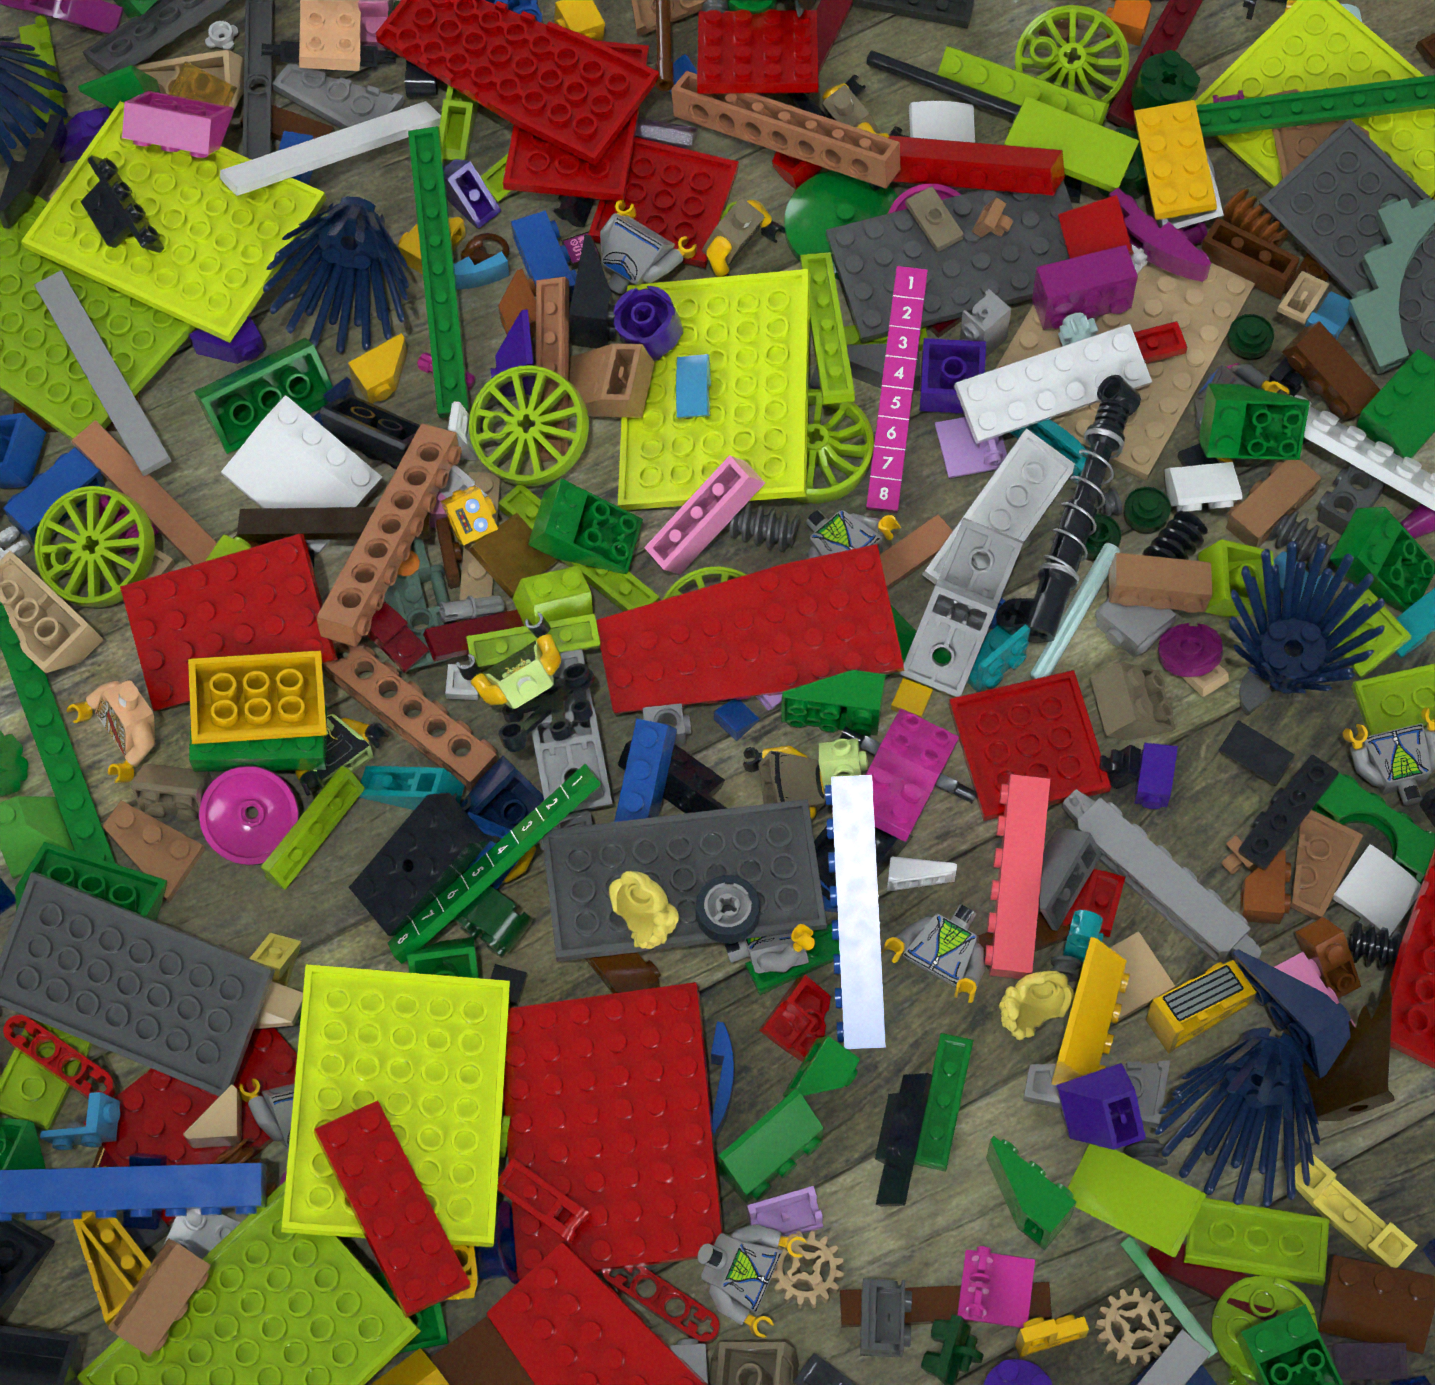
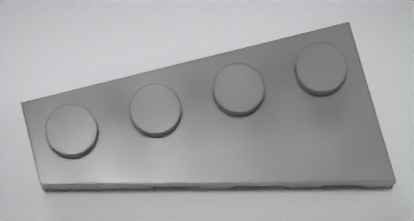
M290 62L272 82L274 91L341 129L398 111L405 102L404 95L397 93L389 95L380 92V88L369 85L367 88L352 84V81L349 79L327 77L325 72L311 68H299V65Z
M1141 1061L1123 1064L1136 1091L1143 1126L1157 1128L1160 1124L1161 1114L1159 1112L1163 1107L1170 1061H1158V1063L1141 1064ZM1100 1062V1065H1104L1106 1068L1117 1065H1107V1062ZM1030 1064L1023 1101L1062 1109L1057 1087L1051 1084L1056 1064Z

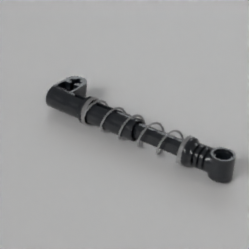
M1120 375L1107 377L1098 387L1097 396L1101 400L1095 421L1087 427L1084 434V439L1091 446L1089 450L1079 451L1080 455L1086 457L1081 476L1070 477L1078 485L1073 499L1061 503L1064 511L1058 528L1052 529L1056 535L1049 555L1043 556L1047 561L1039 568L1038 578L1040 582L1035 597L1009 599L997 611V623L1011 635L1026 624L1030 628L1029 642H1052L1055 640L1070 592L1076 588L1079 581L1077 571L1080 562L1087 558L1086 544L1088 538L1096 531L1097 525L1094 520L1097 510L1105 504V497L1100 490V486L1114 478V471L1108 463L1109 459L1115 458L1122 453L1125 442L1123 433L1128 416L1132 415L1140 405V394ZM1112 452H1118L1116 455L1111 456ZM1108 466L1111 471V477L1107 481L1102 482ZM1099 492L1102 496V503L1099 507L1095 508L1094 504Z

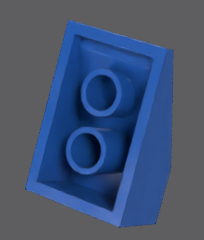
M25 413L0 416V488L3 489L30 485L46 432Z

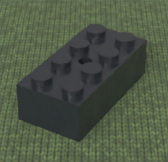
M450 793L429 794L353 881L349 889L388 936H394L453 884L490 840Z

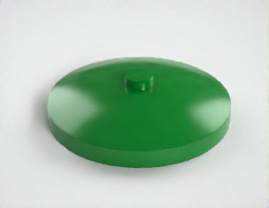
M833 170L815 175L796 189L787 204L784 227L788 247L799 262L800 255L830 253L831 251L825 236L827 229L888 214L898 195L889 185L887 188L882 187L874 191L867 182ZM832 257L835 279L840 280Z

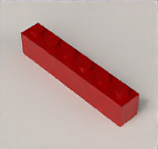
M902 136L888 137L900 142V170L892 180L895 182L939 184L951 187L1053 196L1065 177L1063 150Z

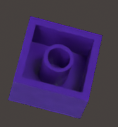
M924 338L919 411L964 414L954 385L956 382L985 373V341Z

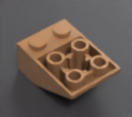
M610 344L569 357L568 381L581 394L588 411V416L642 418L655 362L642 344ZM568 393V408L574 406V403Z

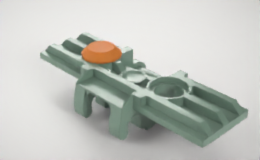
M414 539L411 544L409 557L406 561L401 562L398 568L397 579L392 586L389 585L384 601L408 622L407 627L427 646L423 636L425 629L446 625L454 621L443 623L439 615V609H443L439 607L440 602H449L443 578L445 569L442 565L429 566L423 540ZM429 581L432 583L437 606L432 608H426L421 588L422 583ZM420 624L428 625L426 628L420 630L414 628L415 626H418ZM429 651L410 669L446 660H451L453 658L434 662L432 655Z

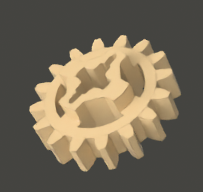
M797 1231L796 1234H799L803 1237L802 1233L800 1231ZM811 1231L809 1237L805 1238L807 1243L796 1240L791 1244V1250L802 1253V1257H793L785 1248L778 1247L783 1252L775 1268L776 1271H774L770 1280L778 1281L774 1287V1292L778 1294L784 1291V1302L786 1304L793 1298L797 1299V1308L800 1309L804 1301H809L812 1309L816 1308L818 1298L828 1303V1291L838 1293L839 1286L834 1280L842 1281L844 1277L843 1272L836 1270L842 1267L844 1263L843 1258H834L838 1253V1247L832 1246L828 1248L827 1236H824L820 1241L815 1240V1231ZM803 1248L816 1250V1252H806L803 1251ZM789 1257L792 1268L784 1275L783 1264L786 1258ZM804 1264L807 1268L813 1266L812 1275H808L807 1272L800 1274V1265ZM829 1264L830 1273L824 1283L820 1271ZM799 1286L809 1288L810 1291H800L795 1288Z
M1134 1288L1132 1296H1128L1126 1291L1122 1289L1119 1292L1118 1301L1111 1295L1108 1297L1106 1302L1110 1309L1101 1306L1098 1312L1105 1319L1096 1321L1095 1328L1104 1331L1098 1335L1097 1341H1107L1108 1345L1104 1353L1107 1355L1113 1351L1116 1352L1117 1363H1120L1125 1357L1128 1358L1130 1367H1134L1137 1359H1141V1362L1146 1366L1150 1362V1354L1157 1359L1162 1355L1159 1346L1167 1348L1170 1344V1341L1164 1335H1170L1173 1332L1172 1326L1165 1325L1170 1320L1171 1313H1161L1160 1310L1164 1302L1160 1300L1154 1304L1151 1301L1153 1293L1150 1291L1145 1297H1140L1138 1288ZM1125 1306H1137L1136 1309L1130 1311L1121 1309ZM1148 1312L1155 1319L1157 1327L1151 1325ZM1133 1321L1139 1323L1135 1334L1129 1331ZM1111 1325L1112 1328L1118 1331L1119 1337L1121 1339L1120 1343L1115 1339L1111 1330ZM1140 1343L1148 1346L1143 1349H1131L1132 1346Z

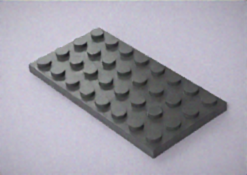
M1349 119L1259 201V205L1261 204L1267 213L1270 212L1272 218L1275 221H1279L1280 226L1283 229H1287L1288 234L1353 296L1364 289L1373 291V287L1362 265L1363 256L1367 254L1366 251L1377 244L1387 245L1376 221L1377 211L1381 209L1380 206L1392 199L1400 201L1407 198L1413 209L1417 202L1430 196ZM1435 230L1417 249L1409 263L1401 284L1399 299L1401 331L1409 354L1412 356L1417 349H1420L1434 360Z
M1064 181L1061 182L1053 196L983 189L942 200L964 233V237L959 242L937 253L908 209L827 229L825 236L861 343L888 336L897 266L928 270L921 327L960 318L964 310L971 315L974 305L984 298V294L988 289L1007 305L1032 299L1036 267L1070 259L1058 214L1073 209ZM997 197L1006 203L1002 214L1010 217L1013 223L1009 231H1004L1001 237L989 232L981 238L973 233L972 230L984 206Z
M808 799L553 829L542 838L557 962L715 943L716 941L708 938L699 928L696 919V897L703 885L712 878L721 875H736L743 878L757 891L760 899L759 922L754 932L746 939L789 934L799 924H805L813 931L826 929L827 926ZM639 871L648 875L651 880L655 881L664 890L668 903L677 909L679 921L673 932L667 934L665 944H660L652 949L636 948L633 944L634 939L631 938L633 932L629 930L626 921L613 911L609 896V886L613 881L621 878L623 873ZM724 905L722 907V913L730 910L734 912V908L731 905Z
M31 872L0 956V1005L220 1097L231 1084L234 1085L276 969L40 873Z

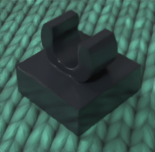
M560 195L558 199L561 201V205L559 208H555L553 212L560 219H567L573 226L584 227L593 205L591 198Z
M1285 357L1269 375V382L1276 381L1289 389V395L1294 397L1302 389L1300 385L1304 378L1295 372V369L1289 365L1288 359Z
M1129 745L1122 750H1111L1110 758L1104 755L1100 756L1099 768L1102 771L1109 772L1108 778L1112 787L1119 789L1139 778L1141 749Z

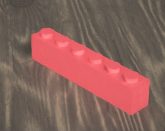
M1010 774L1007 784L1001 785L999 803L1005 804L1004 816H998L996 835L1002 836L1001 848H995L993 867L999 868L998 880H992L990 900H996L995 913L989 912L987 932L993 933L992 945H986L984 955L985 965L990 966L989 976L1021 979L1026 975L1032 974L1050 787V779Z

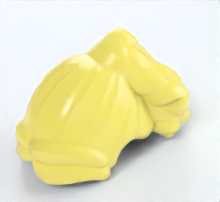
M627 871L621 875V878L613 881L609 886V896L613 911L626 921L629 930L633 932L631 938L634 939V946L636 948L652 949L660 944H665L667 934L672 933L676 928L679 914L677 909L668 903L664 890L655 881L651 880L648 875L639 871Z
M1058 971L1036 972L1021 978L1015 987H1007L1005 995L999 1004L1002 1026L1011 1031L1012 1036L1016 1037L1017 1040H1023L1025 1037L1031 1038L1034 1036L1035 1027H1039L1043 1022L1052 1018L1064 1017L1074 999V992L1068 985L1067 976Z

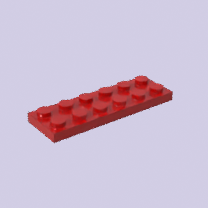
M378 1100L315 1128L314 1135L405 1318L470 1288L471 1283Z

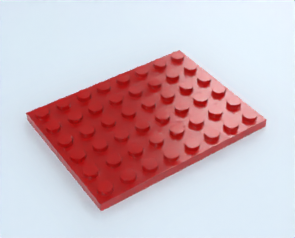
M697 982L508 1008L503 1086L505 1116H510L507 1136L508 1162L514 1158L591 1213L586 1223L582 1221L575 1231L577 1236L570 1243L512 1201L518 1280L520 1281L560 1243H567L570 1249L583 1262H586L594 1272L698 1259L700 1248L706 1243L714 1245L718 1235L723 1233L700 995ZM563 1208L556 1219L564 1224L571 1212Z

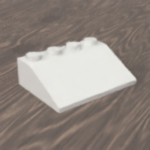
M286 395L261 421L221 471L225 478L261 508L362 507L377 491L382 480L380 474ZM306 540L309 543V549L314 550L316 555L331 541Z

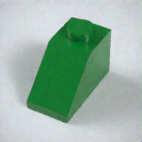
M829 1036L818 1038L813 1043L782 1096L787 1097L796 1088L802 1096L843 1088L844 1086L847 1087L853 1082L858 1073L856 1066L860 1058Z

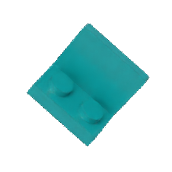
M998 624L985 636L967 680V683L976 692L985 691L987 688H995L1002 681L1003 674L1008 669H1016L1024 662L1027 657L1026 650L1029 645L1030 628L1025 624L1011 635Z

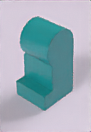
M1077 910L1074 912L1063 956H1071L1084 962L1090 938H1097L1101 942L1103 940L1104 934L1100 933L1103 918L1100 915L1087 910Z

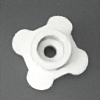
M216 21L211 24L208 30L209 37L205 39L207 47L223 48V50L233 49L234 37L238 35L237 27L230 25L226 21Z

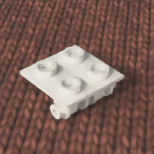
M201 1209L187 1210V1216L175 1218L164 1244L170 1238L202 1259L236 1228L240 1222L223 1214L202 1216L200 1215Z

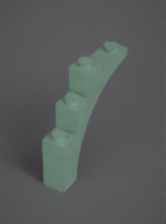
M1431 197L1417 202L1413 209L1407 198L1400 201L1392 199L1380 206L1381 209L1377 211L1376 221L1387 245L1377 244L1369 248L1362 261L1373 291H1370V289L1361 290L1352 296L1353 299L1349 301L1348 310L1378 375L1403 365L1409 357L1401 331L1399 315L1400 288L1405 271L1415 252L1435 230V199L1432 200Z

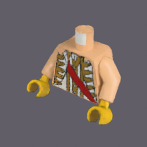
M127 680L123 683L119 681L106 682L86 697V701L69 705L67 713L77 710L78 718L73 723H78L91 719L93 709L95 710V714L126 759L124 763L111 764L108 768V775H118L115 783L129 782L134 777L133 766L137 767L150 750L155 747L154 714L132 681Z

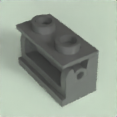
M863 1278L860 1356L902 1358L904 1347H910L911 1326H904L905 1312H911L912 1291H905V1280H902L901 1285H898V1281Z

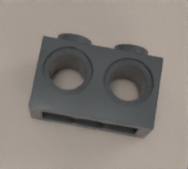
M1352 464L1348 470L1343 467L1333 483L1337 485L1333 492L1326 491L1318 503L1317 507L1321 511L1317 521L1343 535L1357 508L1373 507L1383 493L1386 483ZM1352 484H1358L1364 489H1356ZM1336 507L1344 508L1347 510V513L1337 511Z

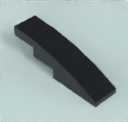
M50 114L44 137H31L24 162L12 160L0 199V219L3 228L10 229L28 209L47 182L56 165L68 134L62 115Z

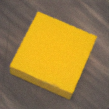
M902 678L891 704V710L898 712L902 708L922 718L932 696L933 689Z

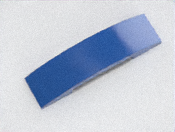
M718 1021L711 1050V1064L722 1065L712 1117L714 1144L725 1125L731 1106L734 1086L732 1046L724 1022Z

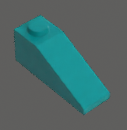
M366 766L360 782L365 789L359 798L415 810L429 794L450 793L453 796L457 793L455 800L459 804L465 785L445 768Z

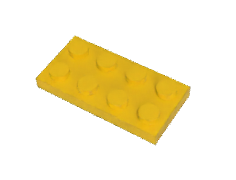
M1195 100L1135 110L1134 117L1155 220L1217 210Z

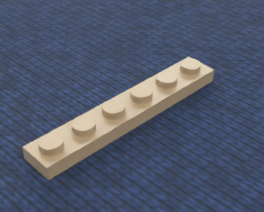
M469 472V477L475 481L474 484L490 497L496 513L492 516L498 527V502L500 501L501 479L493 473ZM474 541L463 546L459 600H465L467 596H472L474 599L493 596L494 579L469 552L470 548L477 543Z

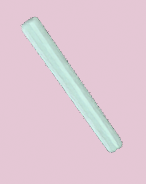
M1111 543L1104 544L1063 615L1055 640L1047 643L1032 669V679L1050 676L1109 574V568L1115 553H1120V549Z

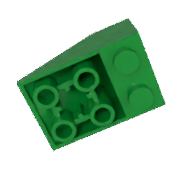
M1208 383L1199 435L1200 445L1207 458L1300 460L1310 402L1309 400L1240 384Z
M561 478L544 491L528 545L555 559L627 574L643 519Z
M1386 507L1357 508L1330 557V560L1339 567L1344 556L1351 554L1354 560L1345 576L1358 585L1368 573H1371L1374 581L1367 590L1369 589L1376 597L1383 598L1384 602L1402 613L1423 597L1435 574V561Z
M850 670L783 691L781 722L795 728H804L805 726L819 727L822 731L830 733L837 732L838 730L843 731L845 726L868 737L870 735L878 736L885 674Z
M993 1136L990 1139L986 1159L1013 1220L1022 1233L1043 1250H1046L1070 1221L1076 1205V1201L1072 1199L1074 1195L1061 1183L1055 1185L1045 1177L1046 1172L1033 1161L1027 1163L1017 1155L1019 1151L1012 1143L1005 1139L1000 1141Z
M1306 1304L1241 1331L1236 1337L1248 1366L1259 1385H1344Z

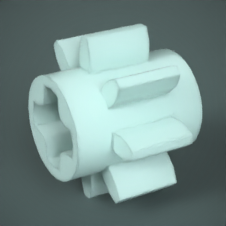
M1074 313L1063 320V325L1059 327L1061 332L1058 335L1062 346H1066L1095 336L1098 328L1094 318L1087 320L1086 315L1083 313Z

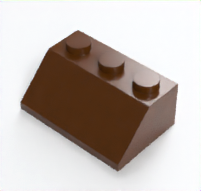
M1333 1255L1326 1269L1318 1331L1321 1334L1422 1355L1435 1311V1276Z

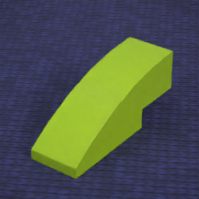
M449 85L447 87L446 99H443L439 126L443 160H466L479 103Z

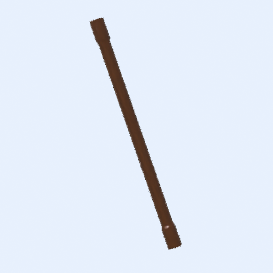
M655 0L657 51L655 70L659 72L656 87L660 91H669L674 86L670 0Z

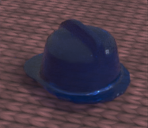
M502 1201L497 1211L493 1247L475 1246L476 1265L481 1279L489 1280L508 1277L513 1284H517L520 1280L517 1274L512 1207L507 1201Z

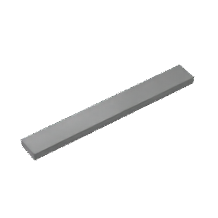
M62 270L34 284L142 475L146 476L172 462Z

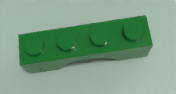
M1338 773L1337 778L1312 810L1342 825L1364 823L1378 829L1390 843L1392 860L1403 867L1421 884L1435 849V833L1424 831L1415 825L1410 816L1403 812H1396L1386 805L1385 800L1381 796L1369 793L1361 788L1358 782L1350 775Z

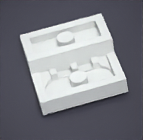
M951 101L912 102L909 105L910 137L975 143L974 107L972 104Z
M1370 844L1334 893L1332 899L1361 917L1360 921L1364 926L1367 927L1369 924H1374L1377 934L1382 927L1388 928L1390 938L1416 901L1422 885L1398 863Z

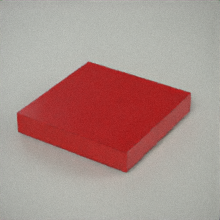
M1117 195L1058 214L1070 259L1123 245L1127 246L1130 255L1134 254Z

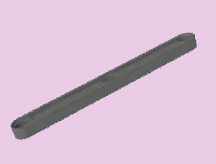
M245 0L243 156L251 160L272 153L273 56H261V50H264L262 49V43L273 44L274 0ZM259 83L266 86L261 92H254L250 89L253 85Z

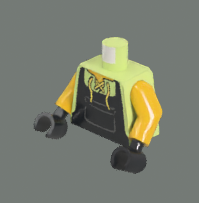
M538 612L540 617L538 624L533 626L528 618L525 621L527 628L538 638L537 641L532 642L483 673H480V668L471 654L467 655L471 662L469 666L463 667L458 661L456 662L462 677L465 680H471L472 686L489 705L506 704L515 709L554 685L553 674H555L560 666L561 656L552 636L548 634L550 624L541 613Z
M335 714L328 715L326 770H295V775L300 781L307 796L311 795L309 790L315 786H319L322 790L341 766L350 769L353 773L371 760L373 753L368 742L377 749L380 746L377 740L381 737H389L384 727L380 723L369 725L346 717L340 719Z

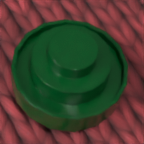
M1244 314L1237 317L1231 323L1227 336L1228 344L1232 351L1241 357L1248 359L1259 358L1271 349L1274 340V329L1264 317L1256 314Z
M1144 486L1136 488L1129 493L1125 500L1123 514L1126 522L1133 529L1139 532L1152 533L1159 531L1166 525L1170 517L1171 504L1168 497L1162 491L1154 487Z
M1096 514L1094 520L1097 525L1096 531L1089 536L1086 544L1087 558L1096 560L1105 543H1111L1119 548L1121 529L1118 523L1110 516Z

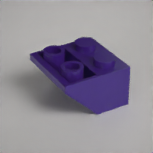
M1122 1063L1056 1085L1070 1139L1112 1150L1146 1139L1136 1091Z

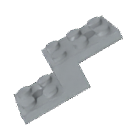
M963 518L905 659V671H901V675L955 697L962 695L1024 541ZM977 552H985L990 557V565L986 568H978L973 564L972 556ZM940 647L948 649L951 653V660L945 664L938 663L933 657L934 650Z
M582 649L559 653L561 663L555 674H553V679L563 678L564 670L570 665L577 663L585 664ZM590 688L586 690L587 700L590 702L593 711L589 719L584 721L574 719L571 711V705L574 703L573 694L564 701L566 720L569 722L572 731L570 737L562 741L553 739L549 729L552 723V714L531 731L544 800L565 782L564 776L567 771L571 769L578 770L585 763L593 770L601 782L600 786L570 813L612 805ZM534 711L528 712V717H529Z

